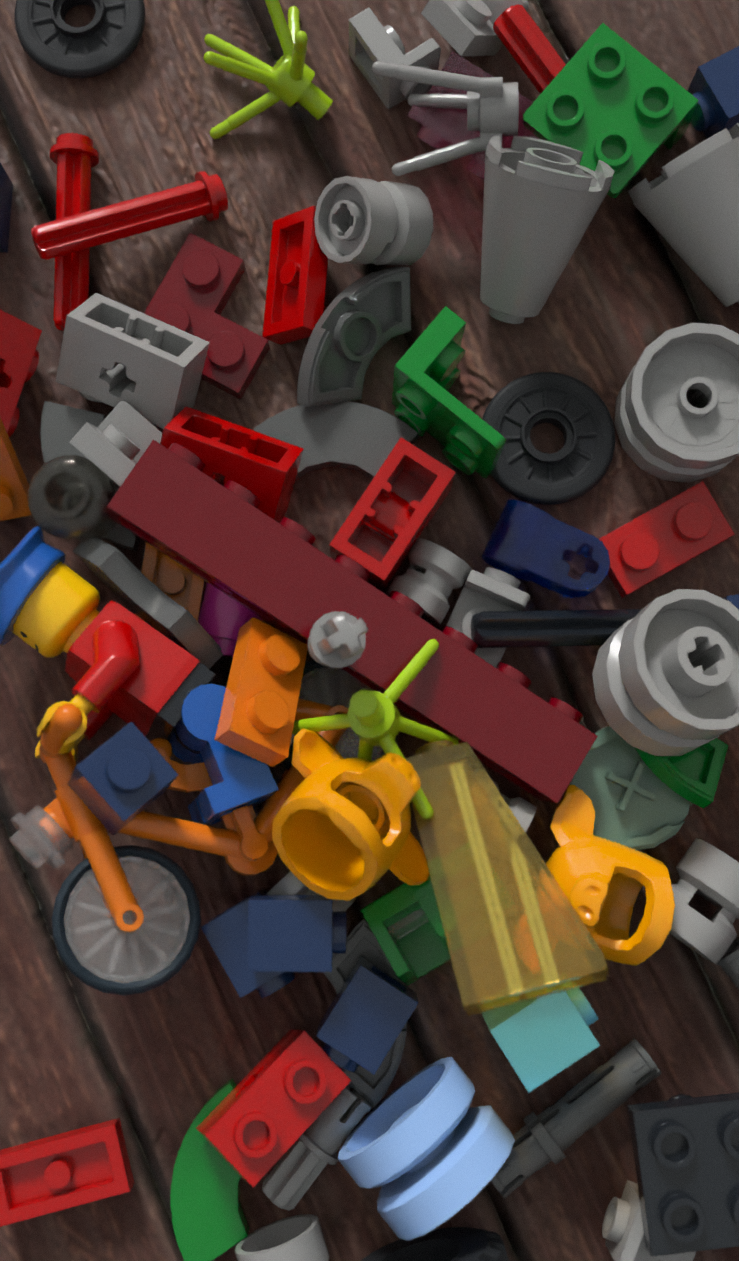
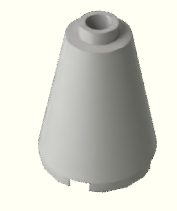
M736 123L729 131L726 128L664 165L661 171L662 175L649 183L645 178L628 191L633 205L725 307L736 302L739 304V123Z
M493 136L488 141L485 152L480 300L490 307L489 314L493 318L506 323L521 324L524 322L525 317H535L540 313L611 187L615 171L607 163L598 160L596 170L593 171L580 165L583 152L550 141L525 136H514L511 148L501 147L500 136Z

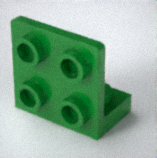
M602 23L525 111L522 123L540 140L550 141L583 152L580 165L595 171L598 160L607 163L615 171L607 195L611 198H616L663 144L671 150L685 134L699 100L607 25Z
M445 306L394 367L392 404L396 407L394 414L398 419L413 428L419 436H423L427 432L444 445L443 455L461 472L471 475L476 471L483 478L487 479L498 462L506 439L448 392L461 372L456 366L466 351L461 347L466 322Z

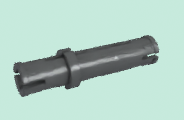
M635 1038L629 1041L615 1056L566 1092L553 1105L547 1107L537 1116L534 1112H531L523 1119L526 1125L513 1134L515 1142L509 1157L491 1179V1182L505 1199L522 1185L525 1180L549 1162L553 1161L555 1165L566 1158L563 1151L576 1142L575 1140L590 1128L592 1129L639 1089L645 1087L662 1074L653 1059Z

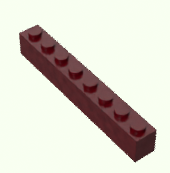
M154 439L107 505L110 519L280 631L305 644H308V637L314 623L325 614L337 611L346 612L357 620L361 618L368 628V632L365 633V649L361 657L352 665L338 669L372 691L384 693L425 643L430 639L437 640L439 643L438 650L394 705L423 725L455 737L459 742L458 748L537 800L552 803L559 802L598 737L581 725L585 718L582 713L562 700L552 697L549 702H546L528 690L532 683L531 680L512 666L498 662L497 666L494 667L477 656L475 652L478 649V645L460 631L446 626L441 632L423 620L421 617L425 610L411 598L394 590L387 596L369 584L367 580L371 576L370 573L354 560L342 554H338L333 560L312 546L316 538L302 525L286 517H283L280 523L258 510L257 508L261 501L245 487L231 480H228L225 486L216 482L202 472L205 467L204 462L185 447L172 443L167 449Z

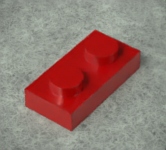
M314 205L273 221L262 337L280 345L310 337L316 323L325 311L324 301L328 257L320 249L315 235L314 216L316 206Z
M702 481L597 539L591 547L621 598H624L728 540L735 533Z
M120 1118L1 1149L0 1227L130 1192L135 1182Z

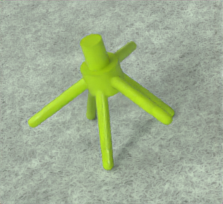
M265 0L284 53L273 67L213 34L205 36V44L223 54L220 55L207 51L203 57L205 63L263 84L269 90L265 95L210 130V136L213 139L221 138L279 101H282L288 107L298 102L317 120L329 109L332 99L311 82L315 72L305 64L308 36L306 32L300 31V11L296 6H291L288 9L287 25L279 0Z
M435 639L428 640L384 693L362 688L350 699L348 713L294 721L292 735L297 734L302 728L315 732L351 728L360 738L357 758L371 761L373 746H381L385 754L395 753L404 758L394 740L399 731L448 749L457 748L459 744L458 739L437 729L400 716L399 711L394 705L438 650V641ZM420 788L412 801L420 816L424 819H430L434 811L422 788Z

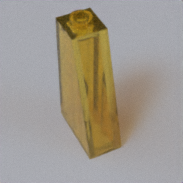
M451 741L428 743L415 751V756L405 758L412 764L419 775L422 791L434 811L430 819H424L420 816L413 801H411L462 1004L468 1015L471 1016L606 981L608 968L602 951L468 742L456 745Z

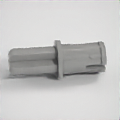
M334 611L323 615L314 623L308 637L307 648L310 656L315 662L332 668H343L352 665L361 657L365 649V633L368 632L367 625L361 618L357 620L346 612Z
M349 1084L287 1150L263 1181V1192L279 1208L288 1211L294 1209L328 1163L336 1165L339 1161L338 1149L365 1113L371 1110L372 1105L356 1090L351 1092Z

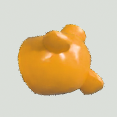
M302 728L294 736L292 765L305 779L279 809L273 819L272 840L284 864L310 890L333 900L350 901L371 888L388 869L399 880L410 886L421 885L426 882L432 873L429 859L419 842L410 832V802L421 788L419 775L412 764L395 753H387L375 761L364 758L344 759L338 750L320 734Z
M568 785L563 799L553 814L550 829L559 846L553 852L542 871L538 884L536 911L522 917L514 928V945L518 957L533 976H542L558 942L588 955L612 962L637 966L662 947L672 928L675 902L669 872L665 864L648 854L593 835L595 810L592 801L575 785ZM645 886L646 904L643 918L636 932L629 938L633 907L641 888Z

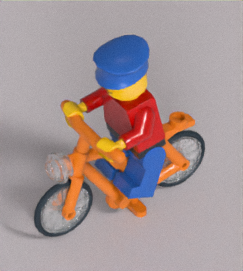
M36 526L25 535L0 563V645L7 644L16 635L47 658H53L66 652L65 671L77 684L71 690L75 697L70 702L61 701L50 706L37 729V736H41V740L35 748V757L37 759L41 758L47 765L57 788L54 791L56 798L43 809L36 805L25 816L21 812L15 814L10 820L18 831L9 838V841L36 870L45 862L55 870H58L65 864L62 856L74 846L71 839L74 838L75 842H78L85 860L79 863L64 880L55 898L52 914L53 939L58 954L69 971L89 987L103 993L123 996L144 993L163 985L175 976L190 958L198 940L201 923L199 899L193 883L184 870L167 855L148 847L135 845L113 847L107 833L108 830L68 785L74 768L77 766V745L83 738L91 740L113 713L127 724L132 721L178 773L177 778L168 789L187 793L201 790L202 792L188 806L193 822L142 811L117 833L224 856L227 864L233 871L241 875L254 876L266 871L274 863L277 849L272 840L273 819L285 801L305 779L292 765L293 743L296 734H293L291 737L288 758L282 761L286 771L277 784L267 764L215 741L226 691L224 686L210 684L216 674L200 663L192 654L119 603L110 601L99 612L98 607L101 599L97 589L64 564L65 553L45 543L42 527ZM315 660L305 662L295 721L348 713L352 696L362 688L367 687L338 668L323 666L315 662ZM351 728L317 732L332 744L344 759L357 758L360 738ZM399 732L394 739L396 743H398ZM373 746L372 761H375L385 755L381 746ZM174 753V755L182 761L190 762L191 764H180L178 762L171 760L170 758ZM264 802L257 814H255L254 808ZM222 821L225 829L210 825Z

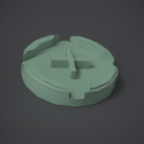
M606 726L594 733L598 737L569 784L580 788L592 801L595 810L593 835L620 843L635 850L654 848L676 835L685 821L683 820L688 815L689 807L693 803L664 784L649 769L636 749L629 745L610 726Z

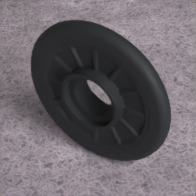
M17 0L14 19L19 41L26 53L43 69L67 78H91L115 69L133 53L144 30L145 6L143 0ZM88 5L95 9V17L86 26L79 28L71 27L64 22L67 12L74 6Z
M538 372L517 378L503 387L493 397L482 420L506 439L498 462L490 472L491 476L508 493L530 503L541 505L562 504L585 495L604 477L613 458L615 430L607 406L592 388L569 375L555 372ZM541 423H551L557 426L564 436L563 448L551 454L538 451L530 439L532 428Z

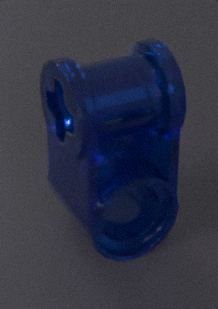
M513 499L507 500L481 555L482 560L498 570L522 580L532 581L572 599L586 597L594 592L608 574L610 566L609 552L598 538L556 520L553 516L535 506ZM576 553L582 554L587 558L585 568L592 572H584L579 580L568 576L570 565L565 562L571 561Z

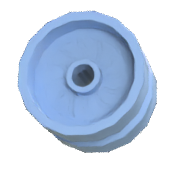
M453 1057L441 1058L426 1066L384 1098L351 1132L338 1153V1160L360 1188L382 1186L377 1199V1211L399 1239L409 1241L425 1235L462 1209L496 1175L509 1157L515 1142L512 1132L491 1106L470 1107L476 1091L474 1084Z

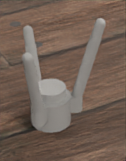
M376 61L372 65V71L376 75L467 91V94H411L408 97V104L413 107L467 109V131H480L479 137L394 164L392 173L395 176L420 171L477 152L486 151L488 141L493 136H500L501 147L502 137L518 136V82L503 83V77L480 78Z

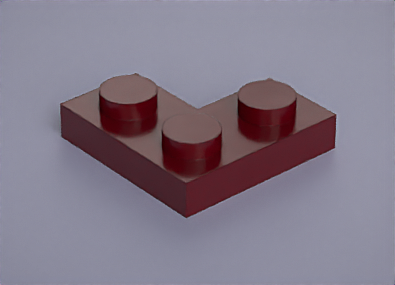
M189 233L144 314L210 342L201 379L241 400L270 349L268 339L220 315L246 270L244 260Z

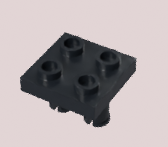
M739 1092L702 1097L677 1094L667 1101L627 1105L645 1247L651 1257L739 1247Z

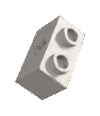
M95 293L66 317L56 382L78 391L81 396L90 401L103 402L114 408L119 402L125 401L155 427L163 429L186 406L190 408L194 406L210 342Z

